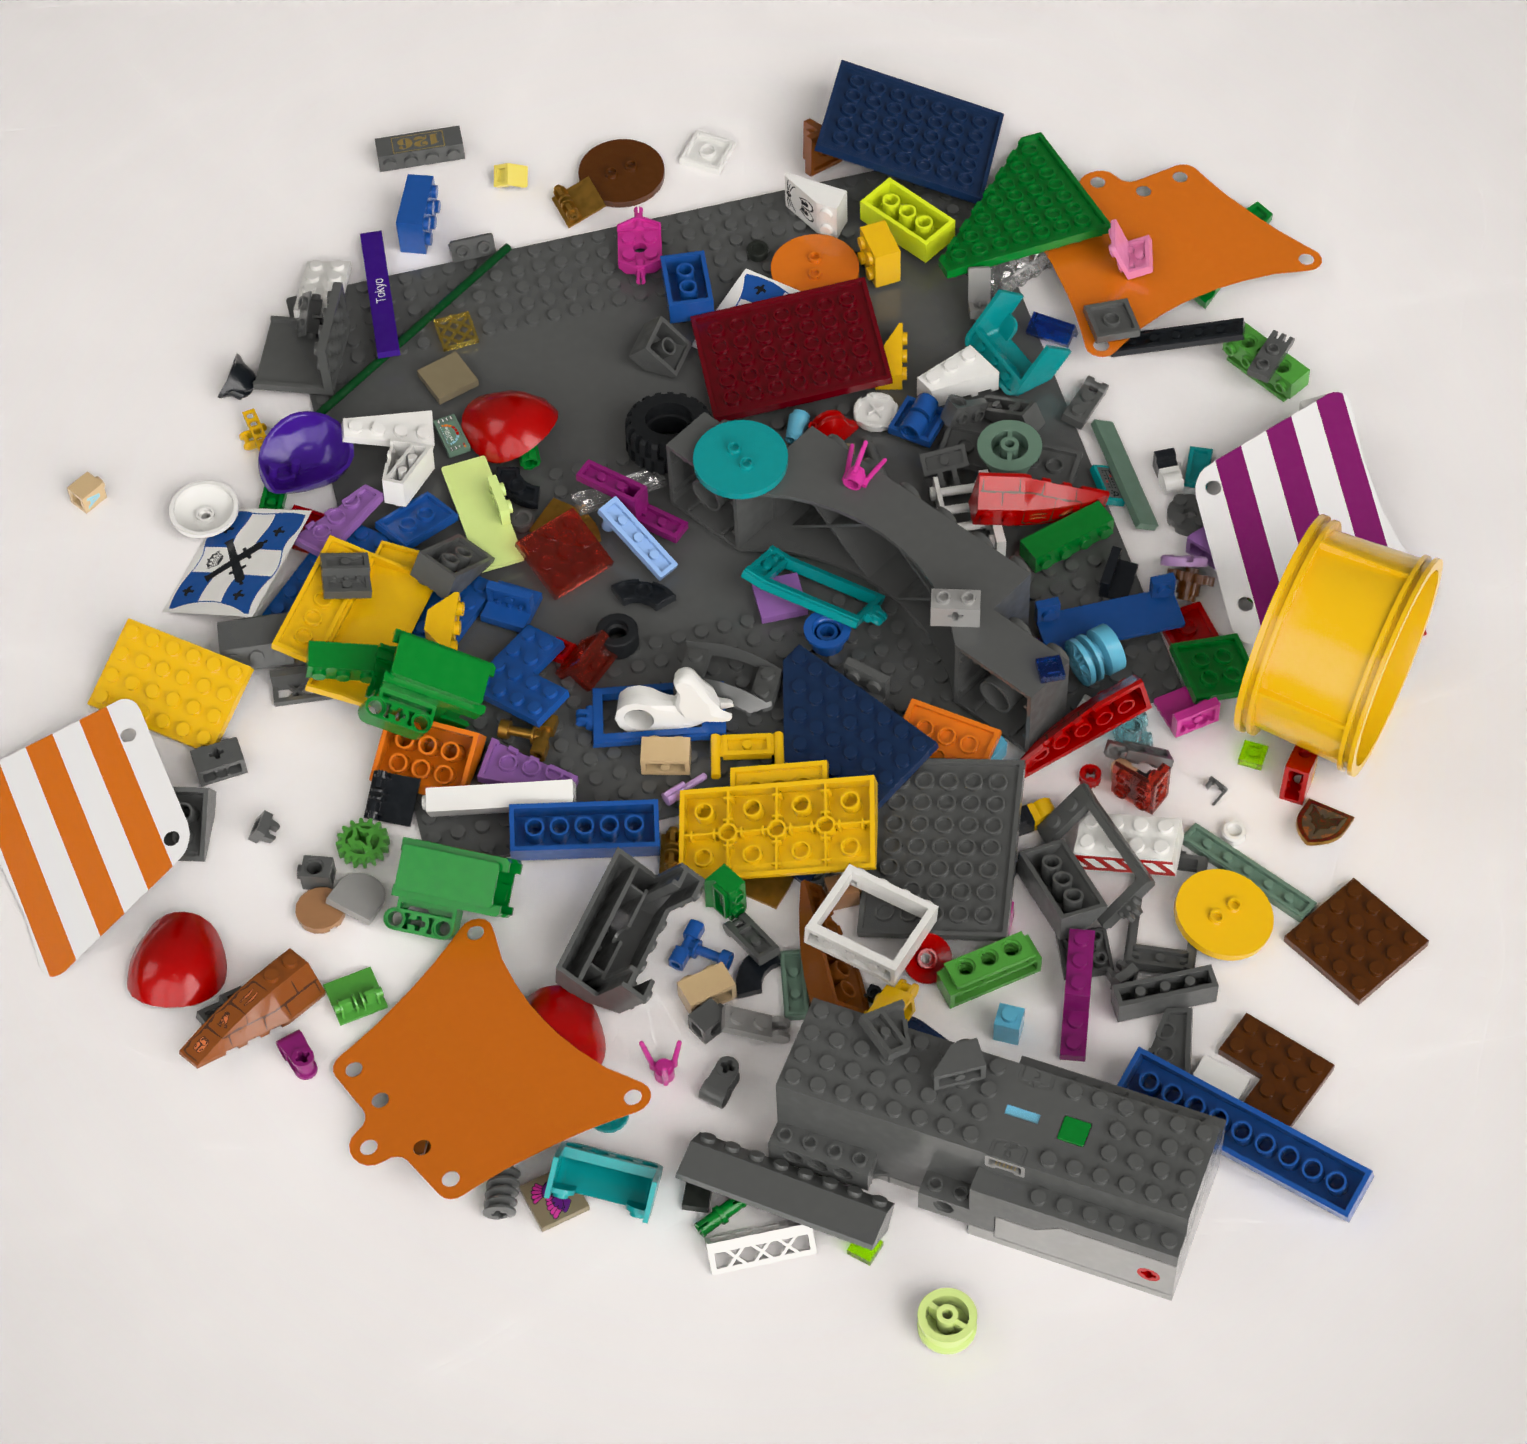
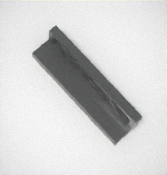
M306 665L270 670L275 707L333 699L316 693L306 695L302 692L309 680V677H306ZM289 689L293 692L289 697L279 698L278 691Z

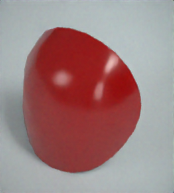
M501 391L481 395L472 400L464 410L461 427L470 447L479 456L484 455L487 461L491 463H504L522 456L540 443L554 427L559 412L545 398L523 391Z
M173 912L156 920L137 945L130 961L127 989L132 997L151 1006L177 1008L196 1005L216 995L225 984L227 977L226 955L216 929L202 916L190 912Z
M560 985L540 988L528 996L527 1001L561 1037L600 1064L603 1063L606 1052L605 1036L593 1004L587 1003L571 994Z

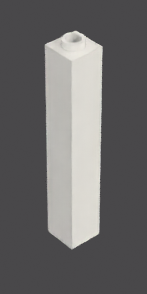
M573 779L431 787L425 788L426 795H422V808L426 810L430 817L509 812V804L576 802V784Z

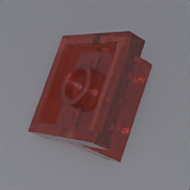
M601 630L581 639L555 674L561 680L571 676L586 692L591 691L618 657L616 654L608 651L603 645L610 636L604 630Z

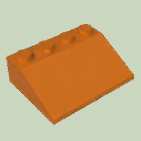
M434 721L431 729L417 740L383 730L369 781H372L374 770H383L392 774L421 779L418 793L426 795L425 788L470 785L481 760L487 737L477 732ZM414 722L415 727L421 730L419 723Z

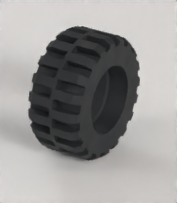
M660 392L655 393L652 397L649 395L644 397L642 402L638 401L633 405L625 419L626 451L629 457L640 468L645 467V470L648 472H658V475L668 474L666 444L678 434L664 435L660 433H680L703 412L712 417L710 411L702 402H699L692 396L687 397L684 393L674 394V392H667V394H661Z

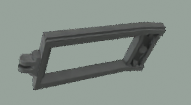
M1086 783L1080 784L1037 826V831L1045 844L1060 840L1090 811L1137 878L1097 920L1102 928L1111 929L1121 918H1127L1132 923L1136 920L1133 912L1138 916L1143 913L1140 907L1142 898L1155 886L1156 882L1101 806L1090 786Z
M1181 849L1177 870L1196 873L1207 870L1208 858L1206 856L1186 854L1187 852ZM1133 912L1136 920L1132 923L1129 921L1124 962L1129 965L1133 962L1142 971L1165 974L1195 968L1197 949L1189 942L1187 944V951L1136 944L1140 916Z

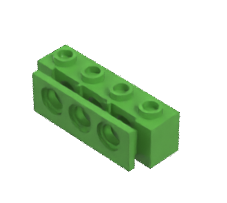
M1245 322V339L1223 343L1222 350L1228 355L1227 361L1247 375L1248 367L1268 338ZM1287 353L1268 383L1251 376L1249 377L1284 402L1287 399H1291L1308 385L1310 369Z
M1022 931L944 963V967L937 972V987L951 1009L1040 972L1042 957L1029 935L1024 936Z

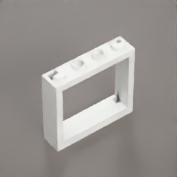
M849 864L806 925L804 943L894 986L937 922L939 906L930 900L922 899L906 889H901L883 878H878L862 868ZM849 885L857 887L921 918L894 960L821 926Z

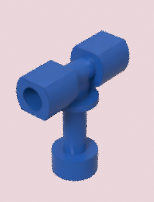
M690 919L683 932L684 940L681 946L676 945L668 961L670 967L683 971L690 957L696 959L699 955L717 962V964L723 962L726 969L729 970L734 959V953L725 949L719 953L702 946L703 941L700 939L705 931V926L700 921Z

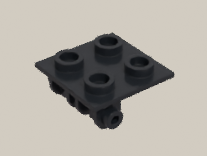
M374 770L364 818H372L377 821L411 827L421 779L392 774L383 770Z

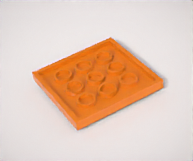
M913 698L903 716L906 721L937 742L939 748L929 758L991 759L1002 735L1000 729Z

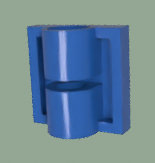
M920 393L917 398L907 395L888 426V433L930 448L944 425V421L940 418L943 408L939 407L936 398L930 394Z

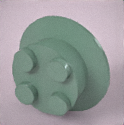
M1001 420L990 424L981 432L977 441V451L982 461L989 468L990 473L1027 474V471L1037 462L1042 453V440L1038 432L1024 422Z

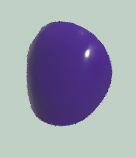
M313 411L296 412L281 419L265 437L258 456L260 477L268 491L274 494H293L321 488L337 481L346 472L354 457L353 443L342 442V426L332 417Z

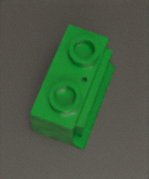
M725 863L705 879L706 907H714L725 919L729 918L731 921L746 911L745 881Z

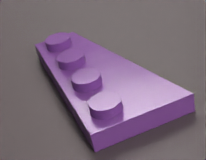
M366 484L344 498L340 506L328 509L324 512V517L316 522L311 521L305 525L306 529L299 533L294 545L319 556L329 535L346 541L382 503L384 494Z
M493 737L477 775L478 782L486 784L573 779L577 788L579 782L578 776L552 764L546 765L540 762L539 758L532 755L530 757L524 755L515 747L502 745L499 740Z

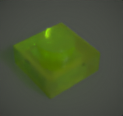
M1245 740L1238 758V765L1261 771L1269 746Z

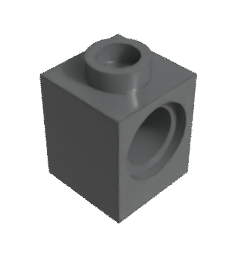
M304 855L302 865L299 864L297 867V879L301 880L302 888L307 890L317 887L333 889L336 874L333 857Z
M712 998L688 1015L689 1029L705 1045L722 1032L721 1021L724 1005L721 1003L717 1004Z

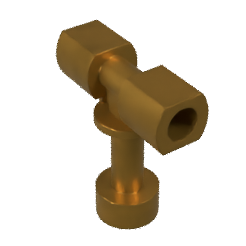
M552 714L540 728L533 726L532 730L513 726L512 720L501 719L497 736L503 739H509L510 735L530 739V744H532L530 755L539 758L540 762H543L550 749L549 738L554 737L559 724L558 716Z

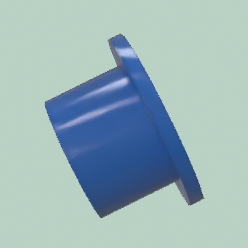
M814 612L805 620L803 631L812 649L817 654L827 657L834 656L843 649L844 643L850 637L851 627Z

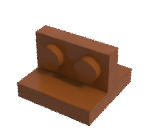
M810 118L803 123V159L805 160V174L814 176L842 162V159L815 151L822 125Z

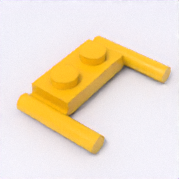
M777 731L774 734H712L710 736L712 779L721 778V757H723V760L772 759V755H774L775 764L784 763V736L781 731Z

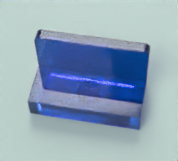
M1034 311L1026 329V334L1069 348L1072 338L1077 337L1078 330L1074 324Z

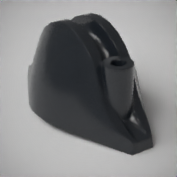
M238 353L234 358L227 381L217 398L234 397L241 400L248 397L254 389L253 382L256 380V375L243 362Z

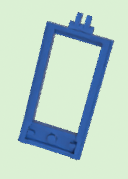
M674 683L641 685L673 695ZM631 686L592 688V705L586 706L585 709L576 710V725L586 727V730L592 731L593 748L641 745L642 737L653 735L659 737H691V741L710 740L712 734L726 735V722H704L701 724V727L603 734V701L618 700L620 692Z

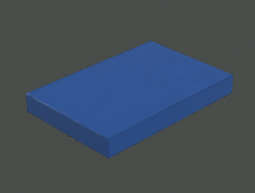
M427 491L410 501L406 507L402 506L376 521L375 528L395 544L413 548L457 522L459 514Z

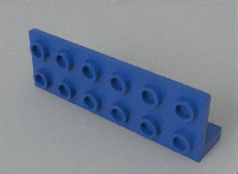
M1173 572L1150 577L1149 592L1061 610L1059 597L1035 601L1034 620L1043 644L1055 643L1064 651L1067 640L1075 638L1080 634L1086 635L1088 630L1102 623L1108 625L1114 631L1119 641L1185 626L1184 617L1175 597L1176 578Z

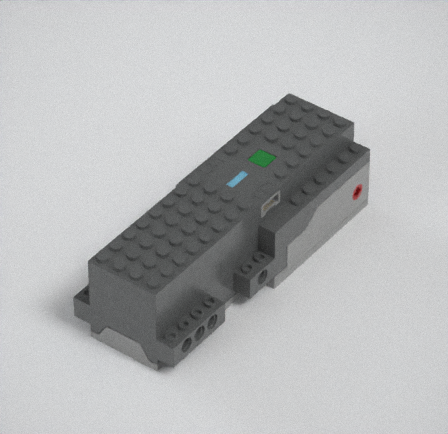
M813 998L776 1083L778 1121L768 1142L770 1158L783 1159L789 1165L807 1168L816 1174L832 1177L837 1181L857 1186L867 1191L876 1170L889 1173L891 1177L890 1183L918 1192L919 1208L967 1223L968 1234L1172 1301L1219 1168L1226 1120L1023 1055L1018 1063L983 1051L986 1062L985 1079L934 1091L932 1086L933 1072L950 1045L955 1042L908 1028L907 1033L910 1036L911 1042L909 1053L886 1061L858 1023L860 1016L864 1013ZM888 1176L878 1177V1179L888 1182Z

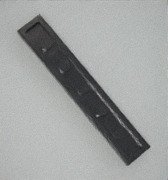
M1244 318L1140 331L1139 337L1127 340L1111 357L1244 340L1245 321Z

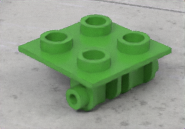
M371 966L323 984L340 1026L388 1008L381 986L379 987Z

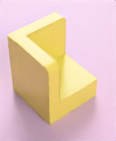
M511 163L494 165V187L514 186L526 188L528 186V166Z

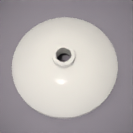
M210 480L194 482L183 487L174 495L169 505V516L173 526L180 533L194 538H207L224 532L234 523L239 512V503L234 491L223 483Z

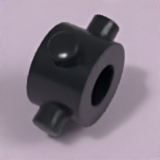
M870 984L864 996L870 1003H873L875 996L881 993L882 989L877 985Z

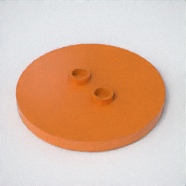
M823 234L803 235L786 242L776 251L771 262V278L799 291L859 278V261L854 250L838 238Z

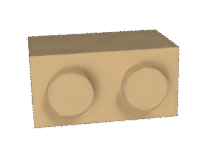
M655 735L642 737L640 755L641 774L690 775L691 737H659Z
M723 962L715 965L711 964L694 975H687L677 982L678 996L689 1014L710 998L717 1004H724L737 998L736 983Z

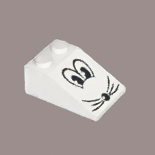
M790 173L785 174L786 207L816 233L838 238L847 223V191Z

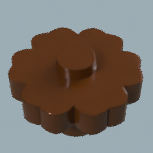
M1185 567V571L1172 568L1167 569V574L1173 572L1178 580L1175 591L1177 593L1176 599L1195 602L1196 597H1199L1201 585L1214 587L1215 577L1199 574L1200 569Z

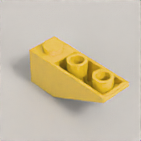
M903 323L897 325L884 344L893 383L875 387V390L903 389V380H907V367H903V363H907V349H903V346L907 345V332H903Z

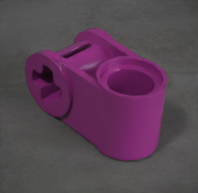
M299 1029L276 1041L282 1057L288 1062L299 1079L309 1080L317 1074L318 1067L314 1061V1053Z

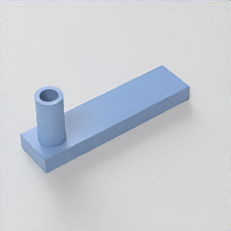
M616 496L598 509L597 513L603 519L602 529L606 532L614 531L659 581L677 568L678 563Z

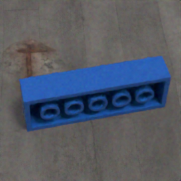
M658 799L509 804L511 859L526 861L612 858L617 847L632 857L660 856Z

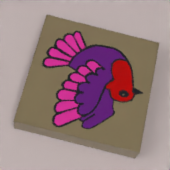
M550 1172L519 1186L520 1192L542 1232L590 1210L589 1204L582 1194L575 1193L573 1196H568V1199H560L554 1197L552 1193L549 1199L544 1198Z

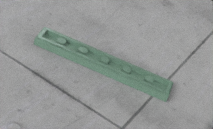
M1094 419L1091 427L1135 528L1155 531L1159 525L1114 423Z
M1196 822L1184 834L1183 845L1199 856H1206L1208 862L1218 869L1233 871L1250 879L1264 892L1272 905L1301 923L1317 907V902Z

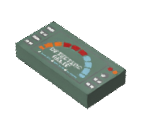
M455 414L433 421L434 428L449 458L471 451Z

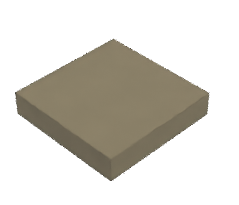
M456 351L417 370L419 379L440 405L479 386L477 377Z

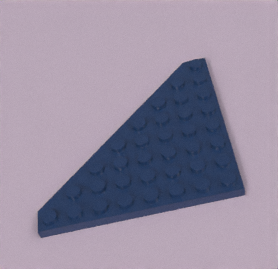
M800 644L783 660L784 763L827 760L829 763V778L875 775L878 782L879 810L939 748L937 742ZM817 874L795 875L792 877L801 883L803 880L811 881Z

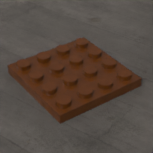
M1355 878L1350 880L1284 936V942L1358 1006L1423 951L1429 943L1427 938Z

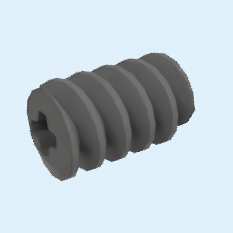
M514 1165L487 1181L483 1216L499 1220L516 1215L517 1211L514 1207L518 1201L515 1197L519 1195V1191L516 1188L520 1186L518 1178H520L521 1172L514 1168Z

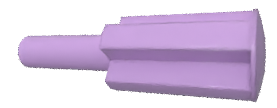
M702 773L687 783L684 781L678 783L661 794L663 801L667 806L672 805L680 800V790H688L705 781L707 775Z

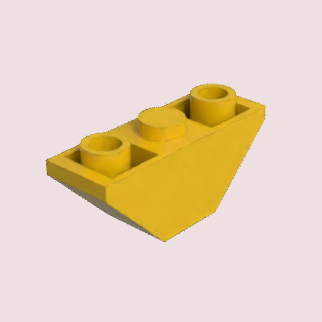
M459 592L452 593L429 608L424 626L427 640L458 650L456 636L461 634V621L459 619L460 616H464L465 603L461 602Z

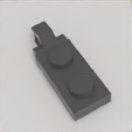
M1108 739L1103 751L1104 755L1114 760L1122 758L1134 764H1140V762L1147 763L1156 769H1163V767L1172 769L1174 763L1170 752L1166 749L1126 740L1118 742Z

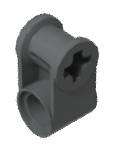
M730 1056L720 1058L709 1077L702 1084L698 1097L723 1109L740 1080L738 1061Z

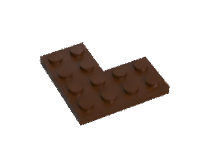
M1248 1013L1243 1016L1218 1052L1220 1056L1260 1079L1244 1100V1103L1291 1128L1334 1071L1335 1067L1333 1063Z

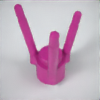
M867 440L863 441L856 462L852 467L854 444H850L842 481L851 490H859L861 486L866 488L873 476L887 462V459L883 458L867 476L865 475V470L860 464L868 444Z
M680 1040L677 1041L671 1060L662 1058L655 1062L645 1043L640 1041L639 1045L649 1063L650 1070L654 1071L656 1081L667 1086L675 1078L674 1068L678 1066L682 1042Z

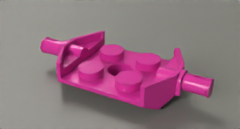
M639 206V213L638 207L634 208L633 218L617 224L618 268L626 274H635L638 285H640L641 278L643 285L646 283V273H655L661 268L662 236L661 222L643 217V208ZM637 249H644L645 251L639 253V252H636L635 250H637Z

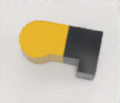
M1041 798L1034 803L1022 806L1019 836L1036 831L1038 829L1037 826L1055 809L1050 798Z

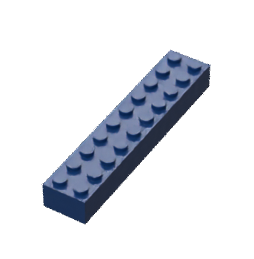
M1138 1047L1117 1086L1226 1120L1222 1155L1348 1223L1374 1178V1173L1369 1168L1141 1047Z

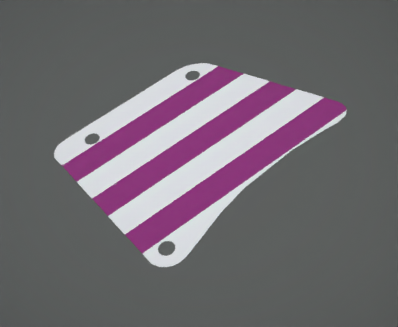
M1332 392L1323 396L1205 467L1197 479L1195 486L1196 500L1233 633H1237L1240 640L1244 643H1255L1285 569L1304 534L1319 515L1325 514L1330 516L1331 520L1340 521L1343 533L1407 553L1382 510L1363 459L1353 407L1349 398L1343 393ZM1209 481H1217L1221 485V491L1218 494L1212 495L1206 491V484ZM1240 598H1250L1253 601V608L1250 611L1240 610L1238 607V600Z

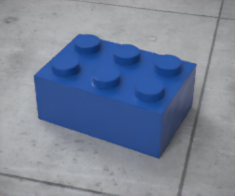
M407 175L396 219L400 251L403 253L427 254L428 246L432 245V229H436V213H440L441 202L437 200L438 185H435L434 176Z
M704 250L660 256L661 274L670 324L691 321V316L713 312L714 300Z

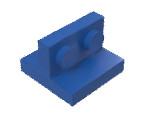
M489 580L485 587L488 602L480 618L482 622L520 633L531 623L543 599L542 592L501 580L498 582Z

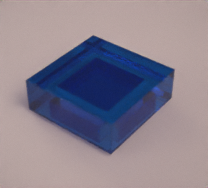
M1060 655L1035 660L1041 684L1065 680L1066 674Z

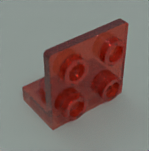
M1116 761L1113 764L1111 791L1118 798L1125 799L1134 804L1139 810L1153 815L1169 794L1171 767L1162 763L1157 770L1153 769L1148 778Z

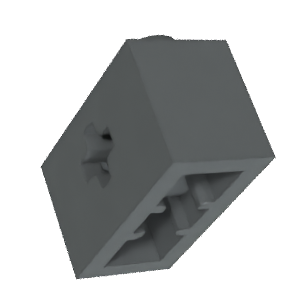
M237 737L223 739L220 742L201 746L190 751L201 787L248 773Z

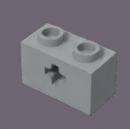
M931 588L930 626L980 627L981 590Z

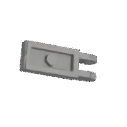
M726 1004L723 1006L722 1032L764 1042L771 1041L782 1044L790 1042V1034L782 1030L772 1031V1028L782 1030L790 1028V1020L782 1016L772 1017V1015Z

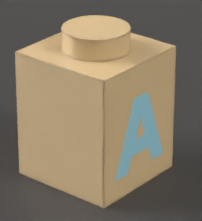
M88 471L67 487L71 502L86 514L107 498L103 480L98 476L94 477Z

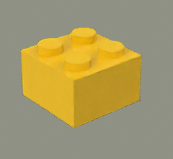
M883 220L860 227V237H857L860 252L857 255L860 264L865 266L867 279L872 280L875 288L901 281V251L886 221Z

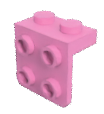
M1111 220V228L1108 230L1111 239L1109 251L1111 256L1117 259L1119 271L1124 272L1128 280L1152 273L1153 253L1150 236L1147 235L1128 241L1117 220Z

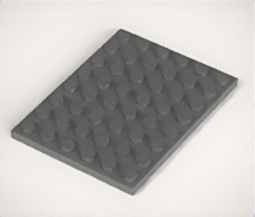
M928 758L878 810L876 870L865 871L878 878H883L901 889H906L922 899L930 900L939 906L937 922L929 933L936 934L944 940L999 941L1009 936L1026 769L1025 760ZM862 890L856 932L858 937L909 938L921 918Z

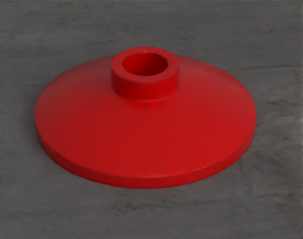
M928 933L906 966V973L919 983H936L937 972L944 967V963L952 960V952L948 943L940 936ZM923 954H927L929 957L926 963L921 961Z

